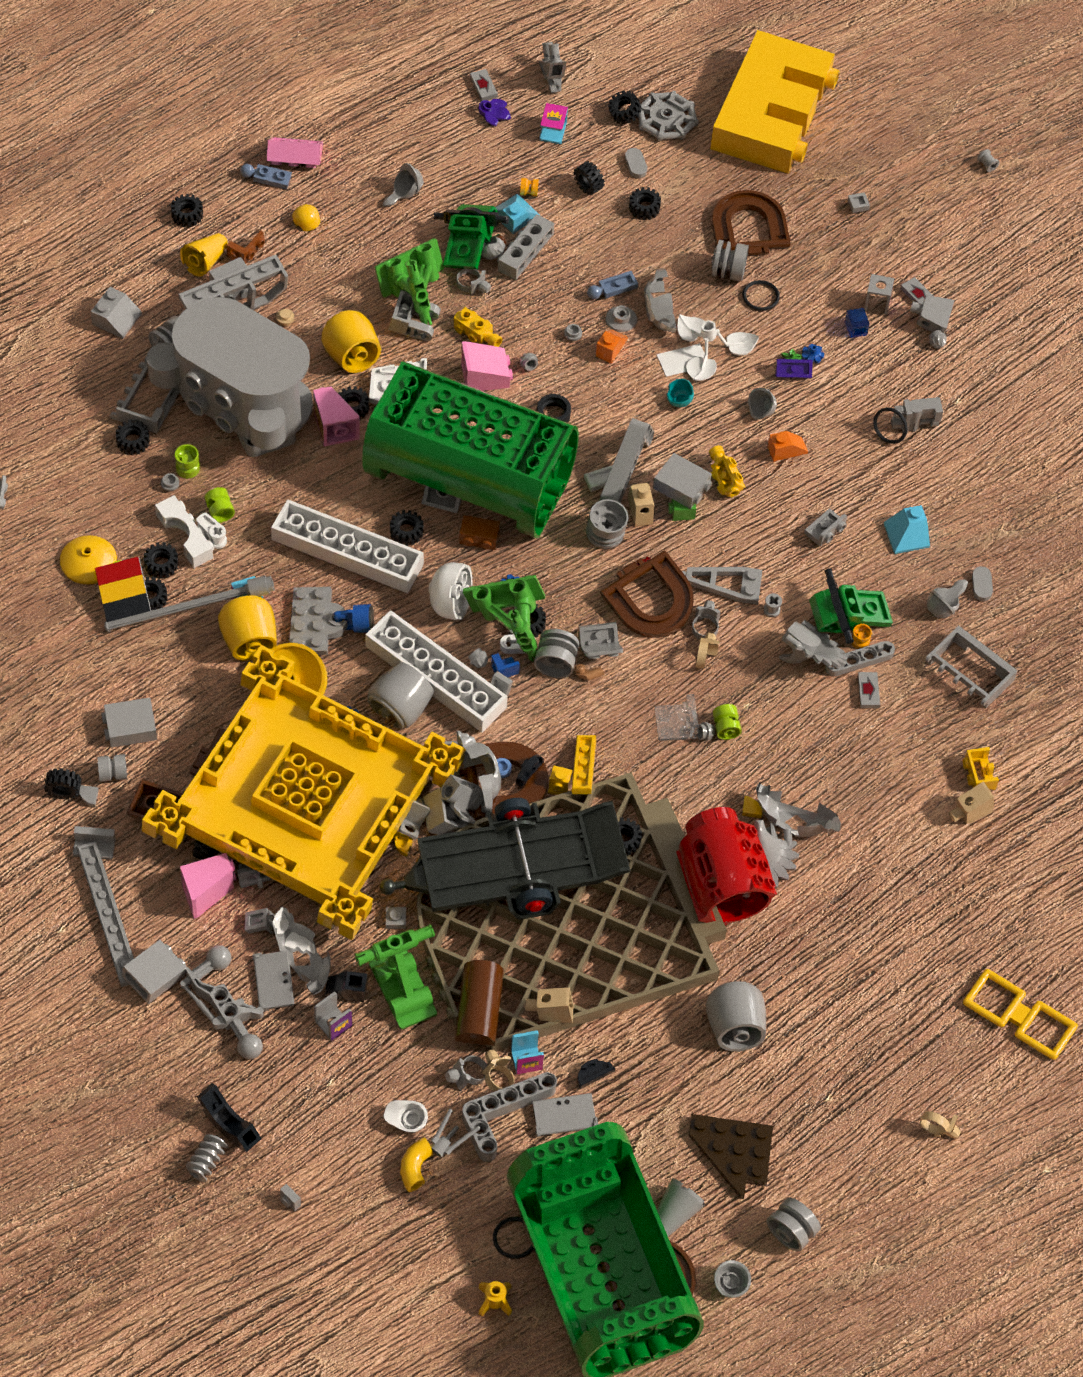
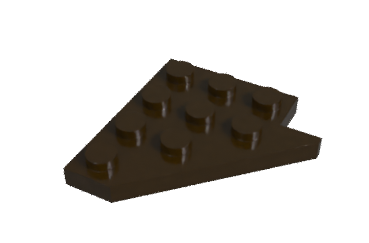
M691 1114L689 1137L740 1199H744L746 1183L767 1185L773 1133L772 1125Z

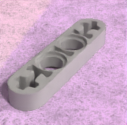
M883 641L844 653L842 655L847 659L853 658L857 663L851 665L846 661L844 667L840 666L839 669H835L834 667L829 668L826 666L825 671L830 676H839L890 660L894 656L895 646L889 641ZM871 653L874 658L867 659L864 657V654Z

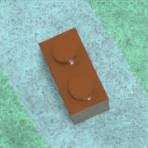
M464 515L459 533V544L480 547L485 550H496L500 533V521Z

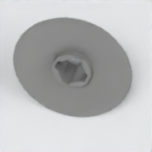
M623 305L613 307L607 312L605 317L607 325L618 332L629 331L637 324L635 312Z

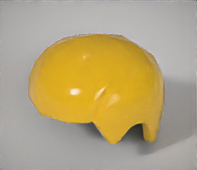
M303 204L297 207L292 214L295 226H300L303 231L314 230L321 222L318 210L312 205Z

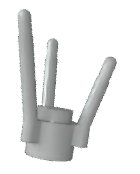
M449 1109L438 1131L431 1139L433 1142L431 1145L432 1151L441 1158L445 1154L449 1155L452 1150L480 1130V1126L475 1127L451 1145L449 1140L459 1129L458 1126H455L446 1137H440L452 1113V1109Z

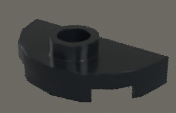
M535 754L530 759H526L521 765V771L515 784L519 787L523 786L544 763V758Z
M598 1059L587 1061L581 1066L578 1073L577 1083L579 1088L582 1089L615 1072L616 1068L610 1062L599 1061Z

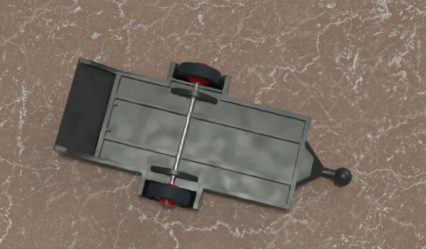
M510 798L500 802L495 807V815L490 810L486 811L490 825L488 827L417 838L420 858L404 880L393 882L391 879H384L380 883L379 888L385 895H390L396 889L402 888L429 894L433 912L453 909V912H455L458 907L486 903V906H489L490 902L507 899L509 911L518 920L550 915L561 903L558 890L599 884L631 872L612 801L604 802L578 812L540 818L537 803H532L530 806L529 802L524 798Z

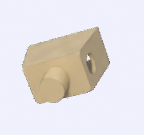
M649 483L631 485L628 502L635 527L652 525L654 501ZM645 508L644 513H641V509Z
M982 782L957 798L956 808L949 812V816L953 822L962 818L966 824H970L993 812L994 796L986 784Z
M570 988L540 989L537 993V999H526V1011H537L539 1020L573 1023L574 1004Z

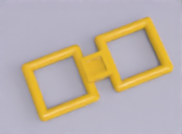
M985 969L964 998L963 1004L1001 1028L1008 1021L1018 1026L1015 1032L1016 1038L1052 1060L1057 1059L1078 1028L1077 1023L1042 1001H1036L1031 1009L1021 1003L1026 995L1024 990L990 969ZM988 978L1016 995L1000 1018L973 1002ZM1040 1010L1068 1027L1053 1050L1025 1034Z

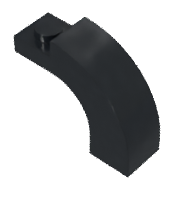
M211 1083L196 1096L204 1108L203 1112L211 1123L239 1149L248 1152L262 1139L254 1125L241 1118L229 1106L215 1084Z

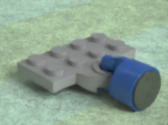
M296 587L293 589L289 643L303 644L314 650L318 655H328L329 639L343 636L342 633L345 630H354V633H368L374 627L373 606L371 604L353 605V610H345L341 605L331 603V587Z

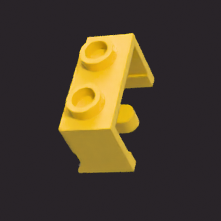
M989 747L967 750L965 758L962 759L963 768L968 769L969 773L967 775L968 785L973 788L982 782L986 784L988 789L996 790L999 779L998 777H993L994 764L989 763L988 760ZM975 762L980 763L984 780H978L974 766Z

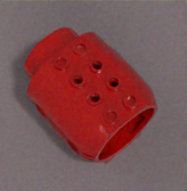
M729 807L711 808L693 816L686 823L687 835L681 840L679 850L676 853L698 920L704 923L716 921L712 910L715 906L725 926L729 923L747 919L763 911L777 893L768 860L754 825L739 821L735 810Z

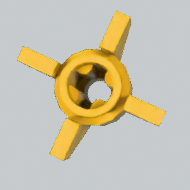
M481 1282L478 1288L485 1294V1301L479 1310V1314L483 1316L490 1307L492 1309L501 1308L510 1316L512 1309L506 1300V1295L512 1285L509 1282Z

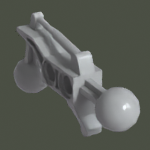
M215 945L209 949L206 960L192 971L188 967L186 968V978L181 981V988L185 989L193 998L196 1005L213 1023L214 1029L226 1028V1030L232 1028L239 1040L237 1043L239 1055L248 1060L256 1059L263 1050L262 1041L257 1035L249 1034L242 1022L249 1019H262L264 1016L263 1009L244 1003L242 998L234 1000L225 984L213 986L200 980L213 969L220 971L226 969L231 962L232 957L228 948L223 945ZM190 984L194 989L195 993L197 994V996L201 997L202 999L206 1000L212 1005L218 1017H215L210 1012V1010L204 1005V1003L201 1000H199L195 996V994L189 989L188 986ZM218 997H224V998H225V999H223V1000H221V1001H220V1000H216V998H218ZM227 1013H234V1014H235V1015H233V1016H231V1017L226 1016Z

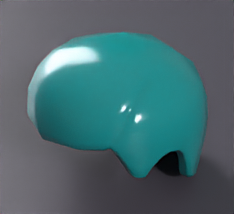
M683 378L672 381L668 385L667 400L672 406L678 408L688 406L694 398V389L690 381Z

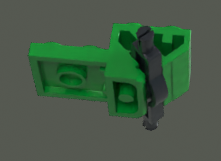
M461 204L456 210L447 209L443 213L435 212V220H444L445 224H449L450 236L443 262L444 267L478 270L484 242L490 243L494 226H497L499 223L508 224L509 217L499 216L498 210L494 206Z
M831 568L824 571L829 589L815 593L809 599L818 632L843 633L846 644L854 642L851 633L858 624L890 627L893 624L883 591L856 590L855 585H841L838 589Z

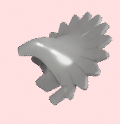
M806 620L801 624L795 621L782 637V640L793 650L792 654H781L779 656L781 660L787 663L798 664L813 658L816 663L820 664L822 661L829 668L833 665L839 669L840 666L844 667L847 658L842 655L845 651L837 647L838 643L829 640L828 634L818 632L817 627Z
M755 820L754 827L758 832L757 836L768 860L776 888L778 887V878L786 881L789 880L786 870H796V865L791 860L799 858V853L792 851L797 846V842L792 841L791 829L783 830L784 840H781L777 837L773 823H770V827L765 828L763 820Z

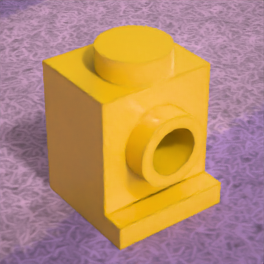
M553 766L548 793L559 795L568 792L573 770Z

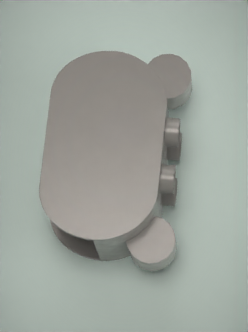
M216 297L191 305L181 313L173 326V344H157L147 353L148 375L152 384L162 389L178 386L182 398L194 414L198 416L206 414L214 419L218 427L224 432L231 433L234 431L242 437L251 440L258 448L270 450L279 447L286 438L294 435L306 424L312 413V394L309 388L301 382L310 364L309 350L305 342L295 334L236 300Z

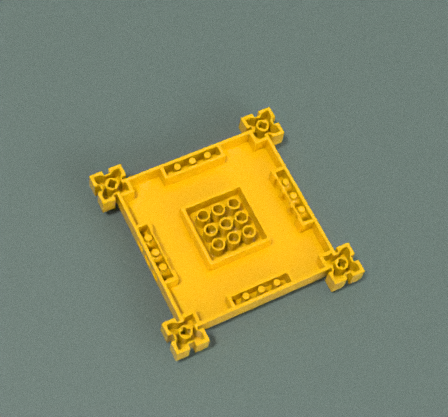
M260 645L253 656V663L249 662L241 675V686L251 690V694L179 801L176 803V796L164 790L161 791L154 802V809L150 808L142 819V832L153 838H156L157 835L163 836L162 842L175 849L178 848L185 834L223 854L227 853V856L322 904L318 911L317 923L329 929H332L335 925L339 927L338 934L353 940L360 929L361 921L364 922L370 913L373 898L360 892L361 888L409 813L413 801L417 800L429 779L433 777L432 783L442 788L450 774L454 775V771L457 772L463 763L466 749L454 742L450 746L444 744L446 738L434 732L430 733L424 746L390 730L290 679L294 673L295 662L282 655L277 659L274 657V651Z

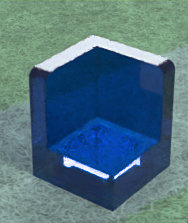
M864 308L847 310L845 324L850 338L867 336L870 324Z

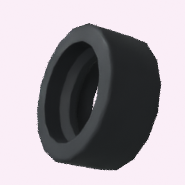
M549 394L539 400L537 412L543 413V409L548 406H558L564 410V415L556 417V419L567 423L570 421L571 405L565 397L559 394Z

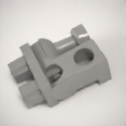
M940 397L912 401L906 399L903 401V405L894 406V409L898 410L906 419L908 431L913 432L920 425L930 423L931 427L939 426L943 415ZM893 412L894 416L891 417L892 429L901 428L903 433V422Z

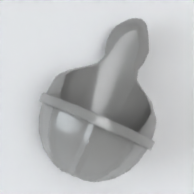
M404 163L400 167L393 184V193L385 198L383 207L392 206L400 199H408L418 194L424 183L422 174L418 169H415L409 163Z
M964 579L958 580L952 588L938 587L932 590L927 599V608L930 613L937 618H946L954 615L959 607L958 597L966 590L968 581Z

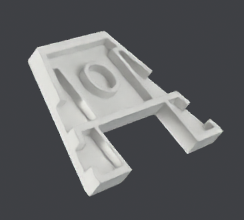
M422 358L420 361L413 363L412 361H407V363L427 370V358ZM393 364L372 369L370 403L378 404L399 365L395 366Z

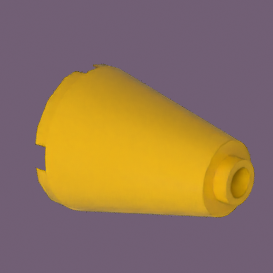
M216 233L185 244L180 250L182 263H186L189 267L187 270L194 276L201 277L207 274L225 251L228 244L227 239L224 235Z

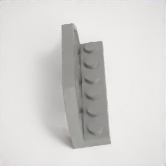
M275 254L179 294V299L186 310L199 301L216 297L225 298L229 294L248 287L247 302L243 303V305L254 310L271 303L287 288L288 274ZM281 274L280 281L265 295L255 299L256 288L254 284Z

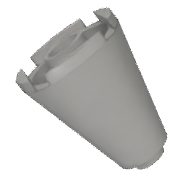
M674 1178L669 1182L657 1209L668 1237L705 1206L704 1200L690 1188L687 1189L682 1186L683 1183Z

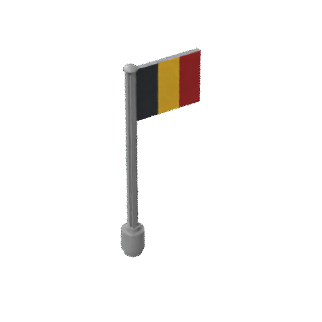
M139 557L95 568L106 617L104 628L107 632L246 594L260 597L270 594L271 591L275 590L272 577L264 575L247 580L248 584H245L244 587L151 611Z

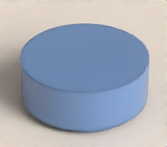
M505 758L496 759L501 778L508 777L512 769L510 761Z

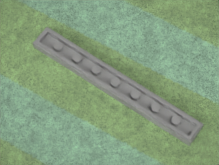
M94 841L77 846L80 861L121 987L130 985L121 975L123 967L132 961L134 957L97 843Z

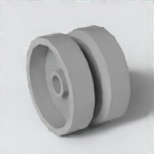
M791 1197L786 1198L779 1205V1210L774 1211L766 1221L772 1234L783 1245L796 1252L801 1251L808 1244L809 1239L813 1238L821 1229L820 1223L812 1211L802 1202Z

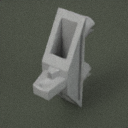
M553 42L542 43L544 58L538 61L544 79H547L550 92H560L567 61L560 59L559 44H553Z

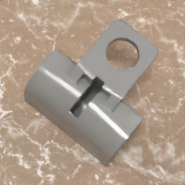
M450 774L441 788L440 796L443 800L450 802V807L462 820L474 824L475 820L467 810L475 811L484 800L483 791L478 785Z

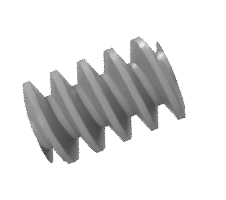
M210 1134L204 1136V1141L200 1142L199 1148L195 1150V1155L191 1156V1162L186 1164L188 1172L201 1182H207L204 1174L208 1176L212 1174L208 1168H216L213 1161L220 1162L217 1154H225L221 1148H228V1145L222 1139Z

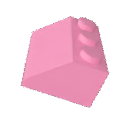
M271 137L268 139L267 161H271L273 165H281V162H287L288 166L306 164V167L316 168V165L321 163L323 141Z

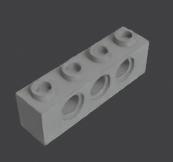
M538 214L533 219H530L525 229L519 231L515 241L510 242L505 253H501L498 257V271L517 280L554 235V223Z

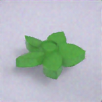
M794 349L790 350L789 354L781 353L786 359H803L802 355L795 354Z

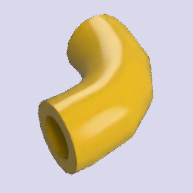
M425 1137L412 1144L401 1160L400 1175L408 1192L416 1191L425 1184V1179L421 1173V1165L426 1159L433 1156L432 1148Z

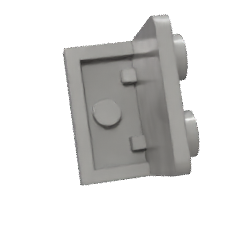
M616 622L578 626L580 649L589 659L600 658V655L614 657L618 656L619 653H623V648L618 642Z

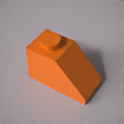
M613 329L605 331L597 342L596 357L612 364L628 340V336Z
M783 431L769 435L767 448L773 462L808 454L802 437Z

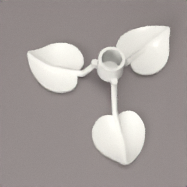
M679 315L678 333L683 340L692 342L698 337H703L705 340L704 359L702 357H694L686 365L688 375L696 381L706 380L716 372V361L707 359L708 342L713 341L716 335H718L726 347H729V351L732 354L738 356L750 353L759 340L758 335L736 332L728 335L726 342L719 329H716L713 321H704L697 317H687L684 315Z

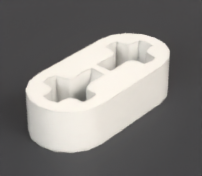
M514 634L505 635L501 638L500 649L503 653H525L521 650ZM506 642H510L511 646L507 647Z

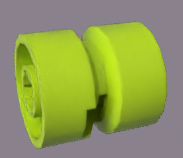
M184 444L175 451L176 472L180 477L186 479L193 478L200 471L199 453L193 445Z
M217 487L205 494L204 499L209 508V513L218 523L226 522L235 515L234 507L225 488Z
M723 704L713 710L718 738L730 740L742 733L735 705Z

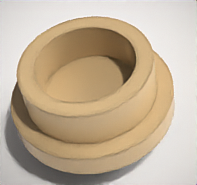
M282 309L277 313L276 319L280 325L289 326L294 321V313L291 310Z

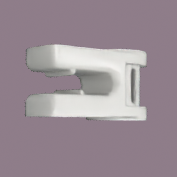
M206 512L196 518L199 524L197 527L200 526L202 528L205 538L210 540L216 549L225 547L227 544L225 527Z

